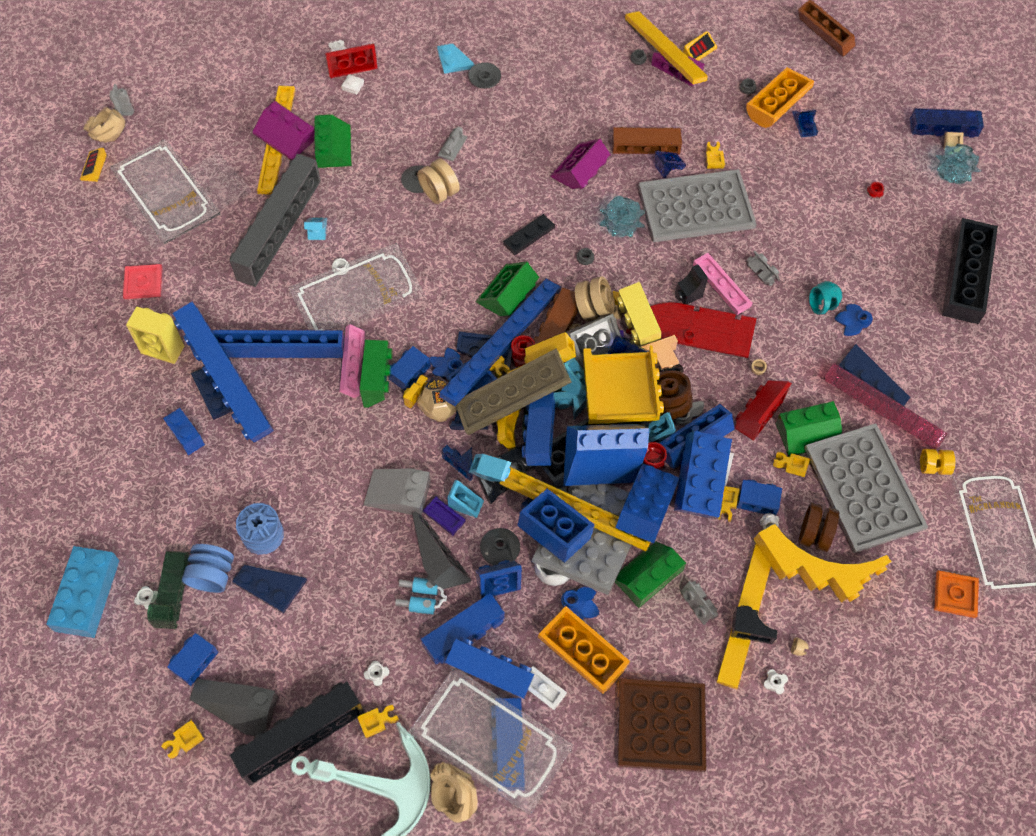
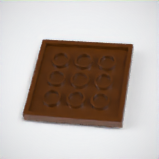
M620 678L617 767L706 772L705 683Z

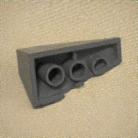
M415 511L412 515L423 567L428 574L426 576L427 580L433 586L438 585L442 589L469 583L471 578L463 566L449 554L451 551L439 540L440 537L428 521Z
M196 679L190 700L238 729L243 734L255 736L259 732H267L269 730L278 695L274 690L255 686Z

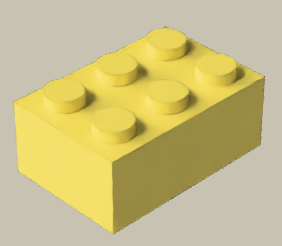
M640 282L620 289L619 297H617L618 306L621 313L625 312V323L628 329H632V339L635 346L639 345L641 348L644 345L661 340V330Z
M136 306L126 326L140 353L175 364L184 348V344L172 317L166 313L160 314L149 308L143 309Z

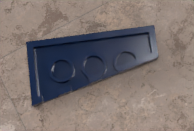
M857 344L854 345L835 370L836 373L900 413L910 399V396Z

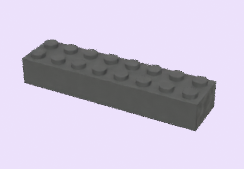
M297 154L294 160H291L287 171L282 174L281 180L274 187L271 196L266 199L261 212L257 213L254 223L249 226L247 234L240 240L238 248L230 256L229 261L237 281L256 287L321 182L315 159Z

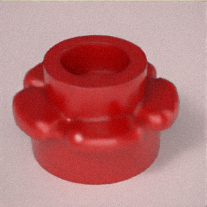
M873 182L868 186L867 192L873 198H880L884 194V186L880 182Z

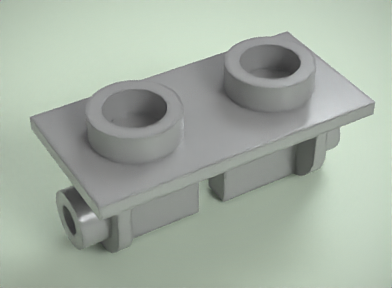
M114 84L113 90L110 91V100L113 102L115 110L121 115H133L134 109L132 104L129 103L130 99L127 91L123 88L118 89L117 85Z
M461 127L454 128L438 153L439 157L454 161L468 136L463 135Z
M754 250L755 256H751L746 260L747 265L755 274L762 270L758 277L765 285H773L774 279L780 281L779 271L773 265L770 267L766 263L768 261L762 253L758 254Z
M689 581L680 591L703 625L719 615L717 613L718 609L710 599L704 601L703 598L707 595L699 583Z

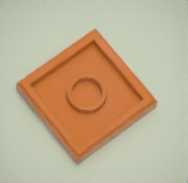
M938 570L936 572L934 610L972 618L978 617L979 578Z

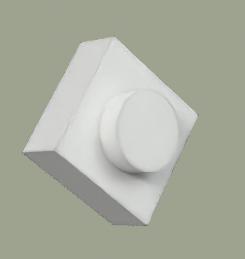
M348 75L342 84V90L357 95L364 84V80Z

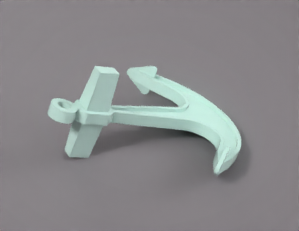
M399 722L396 723L401 743L410 761L409 771L401 779L392 780L340 771L332 763L320 760L309 763V760L304 756L296 757L291 763V770L296 775H303L307 772L310 779L326 783L334 779L393 801L398 810L397 821L392 828L381 836L407 835L420 820L429 799L430 772L426 757L413 736ZM297 762H302L304 764V768L302 770L297 769Z

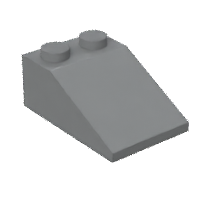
M613 314L566 332L574 341L575 360L583 369V349L591 348L592 355L615 354L625 349Z
M411 468L374 469L364 506L410 515L416 511L422 516L431 483L430 472Z

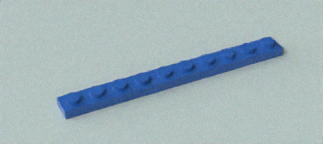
M545 279L441 390L439 397L456 406L499 357L506 352L514 338L520 336L554 299L556 293L559 294L561 286Z

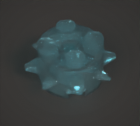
M956 144L953 147L947 145L943 155H935L940 160L937 168L938 175L941 179L959 185L964 184L966 181L970 182L972 181L971 176L973 172L982 171L976 167L979 162V156L973 153L974 149L967 145Z
M616 196L610 201L606 209H600L605 214V219L599 224L606 227L612 236L620 238L629 236L631 238L638 230V227H645L640 222V217L645 214V211L640 210L639 203L632 199Z

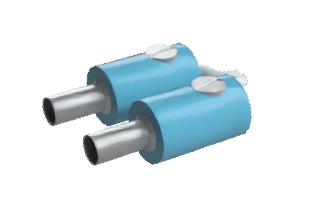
M414 577L413 581L400 579L399 587L412 588L413 593L437 595L439 589L443 599L436 605V599L411 596L410 600L396 599L395 606L409 607V612L434 615L435 609L439 608L442 602L447 600V596L444 595V590L438 585L433 586L427 578Z

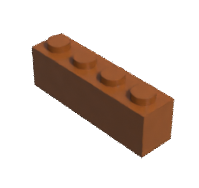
M808 0L798 9L799 20L841 56L844 57L855 47V35L814 1Z
M613 127V154L680 155L682 147L681 128Z
M562 287L560 293H556L553 300L554 305L547 311V320L541 323L539 336L534 337L535 344L569 331L579 311L574 291Z

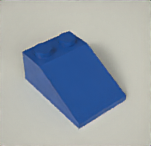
M505 560L498 563V565H484L475 570L481 599L489 593L492 596L521 590L522 568L516 561L510 562Z

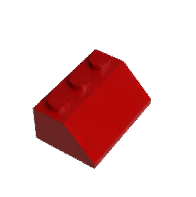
M374 43L324 53L330 78L378 69Z
M768 380L764 386L760 385L755 393L757 396L754 399L750 398L745 405L747 409L744 412L740 411L734 420L737 422L735 429L754 441L784 402L792 383L789 381Z

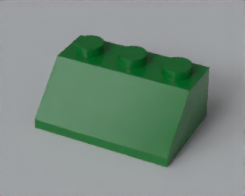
M315 115V158L318 168L352 166L351 125L333 115Z
M528 262L505 264L475 302L498 316H510L515 312L517 305L526 298L525 295L528 291L535 287L536 281L540 277Z
M365 340L360 382V394L364 408H369L384 401L385 393H389L387 376L391 375V365L388 363L389 359H392L393 349L389 348V343L386 340Z
M834 401L780 413L775 423L788 457H790L791 453L796 455L806 453L804 448L808 444L842 434L841 417Z
M655 541L648 547L647 551H643L619 571L615 583L640 608L683 572L686 562L673 548Z

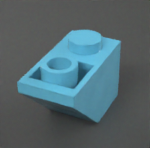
M475 454L469 473L488 481H505L510 474L509 467L511 462L486 454Z

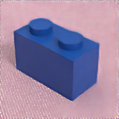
M412 346L402 354L396 363L391 365L389 380L405 391L430 369V358Z
M181 408L163 418L187 455L192 454L205 445L200 434Z
M743 480L740 486L737 508L761 514L772 513L776 516L780 508L782 488L774 484L757 483L755 480Z
M195 633L184 642L181 651L172 656L167 668L189 686H192L219 652L215 646Z

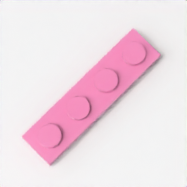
M709 253L694 260L693 265L699 264L708 277L707 282L736 315L752 306V302Z
M349 324L345 328L339 392L356 398L360 393L365 331Z

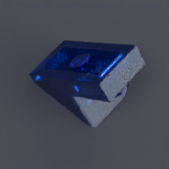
M803 109L792 111L801 138L818 135L814 121L816 110Z
M655 152V168L663 178H666L672 169L683 170L686 166V163L677 153Z
M615 336L608 353L649 352V350L634 344L632 339Z
M446 445L441 450L442 458L471 482L473 474L469 473L473 462L472 447L461 456L455 448L451 449Z

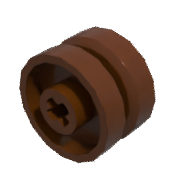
M679 371L659 373V380H657V385L661 384L659 401H663L664 411L660 413V417L667 412L670 413L672 419L683 417L693 407L691 382L688 376Z
M810 502L802 522L798 544L810 547L815 540L816 550L828 552L836 534L840 512L833 508H827L822 515V506Z

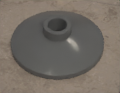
M478 63L470 69L469 80L478 88H492L500 82L501 71L492 63Z
M412 166L403 172L401 182L406 190L413 193L424 192L419 183L417 173L425 166Z
M496 528L484 535L480 543V551L488 563L498 565L502 561L509 560L511 562L518 557L520 542L512 531ZM498 542H502L504 545L502 547H498L496 544Z

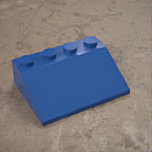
M639 424L567 426L563 485L634 483L648 449L649 428Z

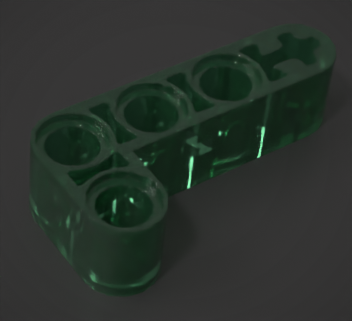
M167 551L165 553L156 603H150L147 611L148 622L153 628L177 629L178 627L176 621H179L182 605L180 601L183 599L185 588L182 577L186 566L189 565V552Z

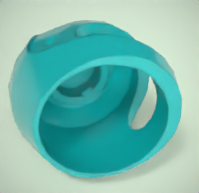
M830 281L819 283L811 289L809 294L811 309L818 315H824L828 310L836 309L842 301L841 288ZM824 299L823 308L820 310L818 306L822 305V300Z

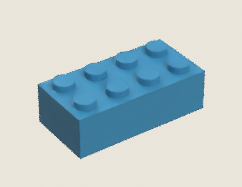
M73 546L46 623L50 629L58 633L95 638L120 561L113 552Z

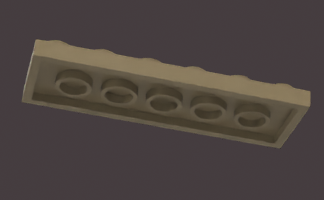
M556 348L464 396L456 407L465 433L470 435L572 383Z

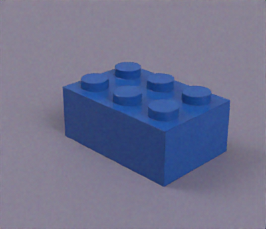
M549 489L543 491L520 511L518 521L519 528L564 563L591 539L595 525Z

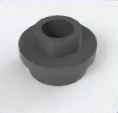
M637 49L631 54V61L636 65H642L647 60L646 53L641 49Z
M747 78L741 82L740 90L743 93L752 94L756 91L757 86L753 79Z
M583 248L577 253V261L580 264L590 265L593 263L595 256L591 249Z

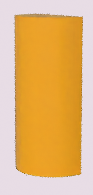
M786 67L747 103L746 108L750 119L763 128L771 127L813 87L814 81Z
M566 606L538 634V638L602 694L616 682L630 663L624 655Z

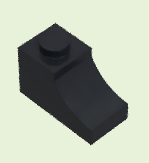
M699 264L693 266L689 274L677 283L675 296L683 304L694 302L704 295L708 277Z
M749 606L737 607L733 613L731 637L773 645L777 639L778 630L766 626L760 620L758 610H753Z

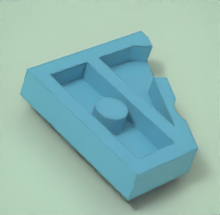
M453 43L437 46L444 74L468 70L474 66V63Z

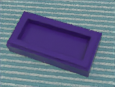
M436 496L423 509L424 514L452 536L466 522V519Z

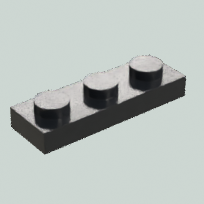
M542 214L504 240L503 245L515 256L553 230L555 224L546 215Z

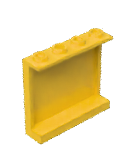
M653 345L649 346V352L592 355L591 348L583 349L589 424L659 421L660 413H663L664 406L663 401H659L661 384L657 385L659 368H655L657 353H653Z

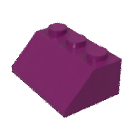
M273 101L263 110L252 134L288 159L294 160L297 154H301L314 142L315 128L276 101Z
M600 138L578 143L550 177L571 189H583L587 186L589 179L597 174V170L606 164L611 154Z

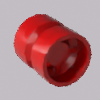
M518 336L511 343L512 362L516 368L526 364L524 360L526 357L525 348L535 345V341L529 336Z
M657 442L648 443L643 463L663 471L667 457L665 447Z

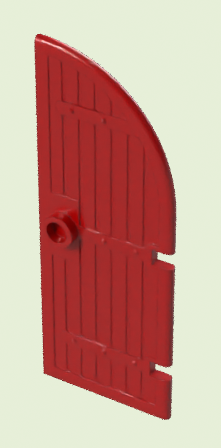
M665 302L650 306L661 330V340L675 335L678 340L677 344L745 358L749 357L757 318L741 315V319L738 320L735 319L736 314L703 307H700L698 312L694 311L693 305L676 302ZM627 328L625 333L632 334V329Z

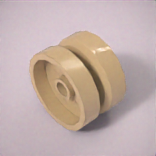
M443 159L435 160L430 164V167L425 166L417 173L423 191L435 204H440L446 200L447 196H453L460 190L454 171Z
M600 276L593 278L591 282L583 281L576 284L575 299L577 307L586 322L596 320L599 316L602 318L609 314H614V297L605 277Z

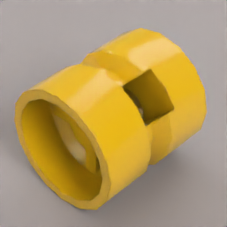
M923 449L920 454L922 474H935L937 472L939 475H952L955 469L954 451L939 450L937 452L936 449Z

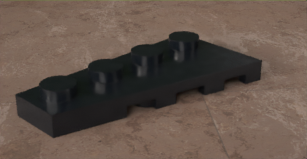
M526 442L496 456V458L511 462L510 467L523 473L533 468V466H527L526 458L522 457V446H526ZM477 476L489 504H492L500 494L509 489L501 485L500 481H488Z

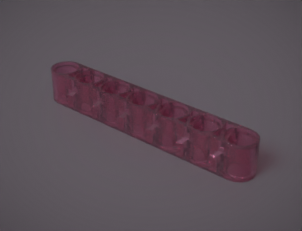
M835 363L830 366L822 378L925 444L930 445L933 449L937 450L948 435L942 429Z

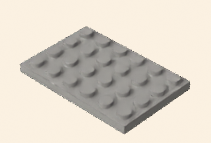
M739 169L639 182L638 184L653 242L756 228V220Z
M876 423L805 446L804 449L810 458V462L832 508L840 512L839 523L853 553L928 528Z
M610 484L571 486L568 491L569 494L619 517L629 495V492ZM594 528L591 539L565 563L541 544L536 550L532 562L609 595L632 545Z

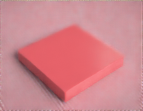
M161 264L125 266L124 299L161 297Z

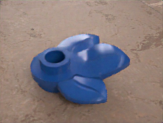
M848 304L846 305V311L837 314L835 321L846 326L844 330L845 336H853L859 334L863 328L871 325L873 317L870 312L862 310L860 306Z
M450 348L446 349L444 357H430L431 365L435 368L432 374L435 376L447 377L456 370L454 368L458 369L463 365L460 355Z
M581 587L577 591L568 590L561 597L562 606L568 607L582 620L584 618H594L600 613L598 607L592 601L596 595V591L592 588ZM568 598H573L575 602L570 604L567 600Z

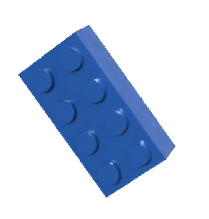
M698 431L686 434L674 511L711 519L720 518L732 439Z
M643 463L623 506L616 528L654 543L680 478Z

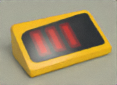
M706 31L685 45L683 53L699 61L717 49V45Z
M98 148L89 152L80 180L98 182L107 156L104 148Z

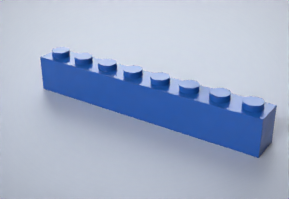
M190 302L172 313L176 318L173 321L179 331L182 329L185 333L183 336L188 346L192 345L195 349L192 352L198 361L202 360L205 365L202 367L203 371L208 377L211 376L213 378V387L217 392L221 391L223 394L222 401L227 408L231 407L234 412L231 414L232 418L244 428L241 432L246 440L250 439L255 443L274 431L197 306Z
M212 330L229 358H343V331ZM190 345V348L193 352L195 349L192 345Z

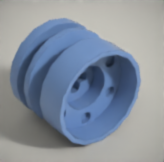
M253 503L245 507L236 519V530L244 546L250 552L258 555L268 554L275 551L281 545L284 538V529L276 511L270 505Z
M193 545L190 551L191 555L188 557L190 565H187L185 568L182 582L200 591L224 592L228 581L226 572L231 570L232 566L230 564L234 560L233 554L213 545Z

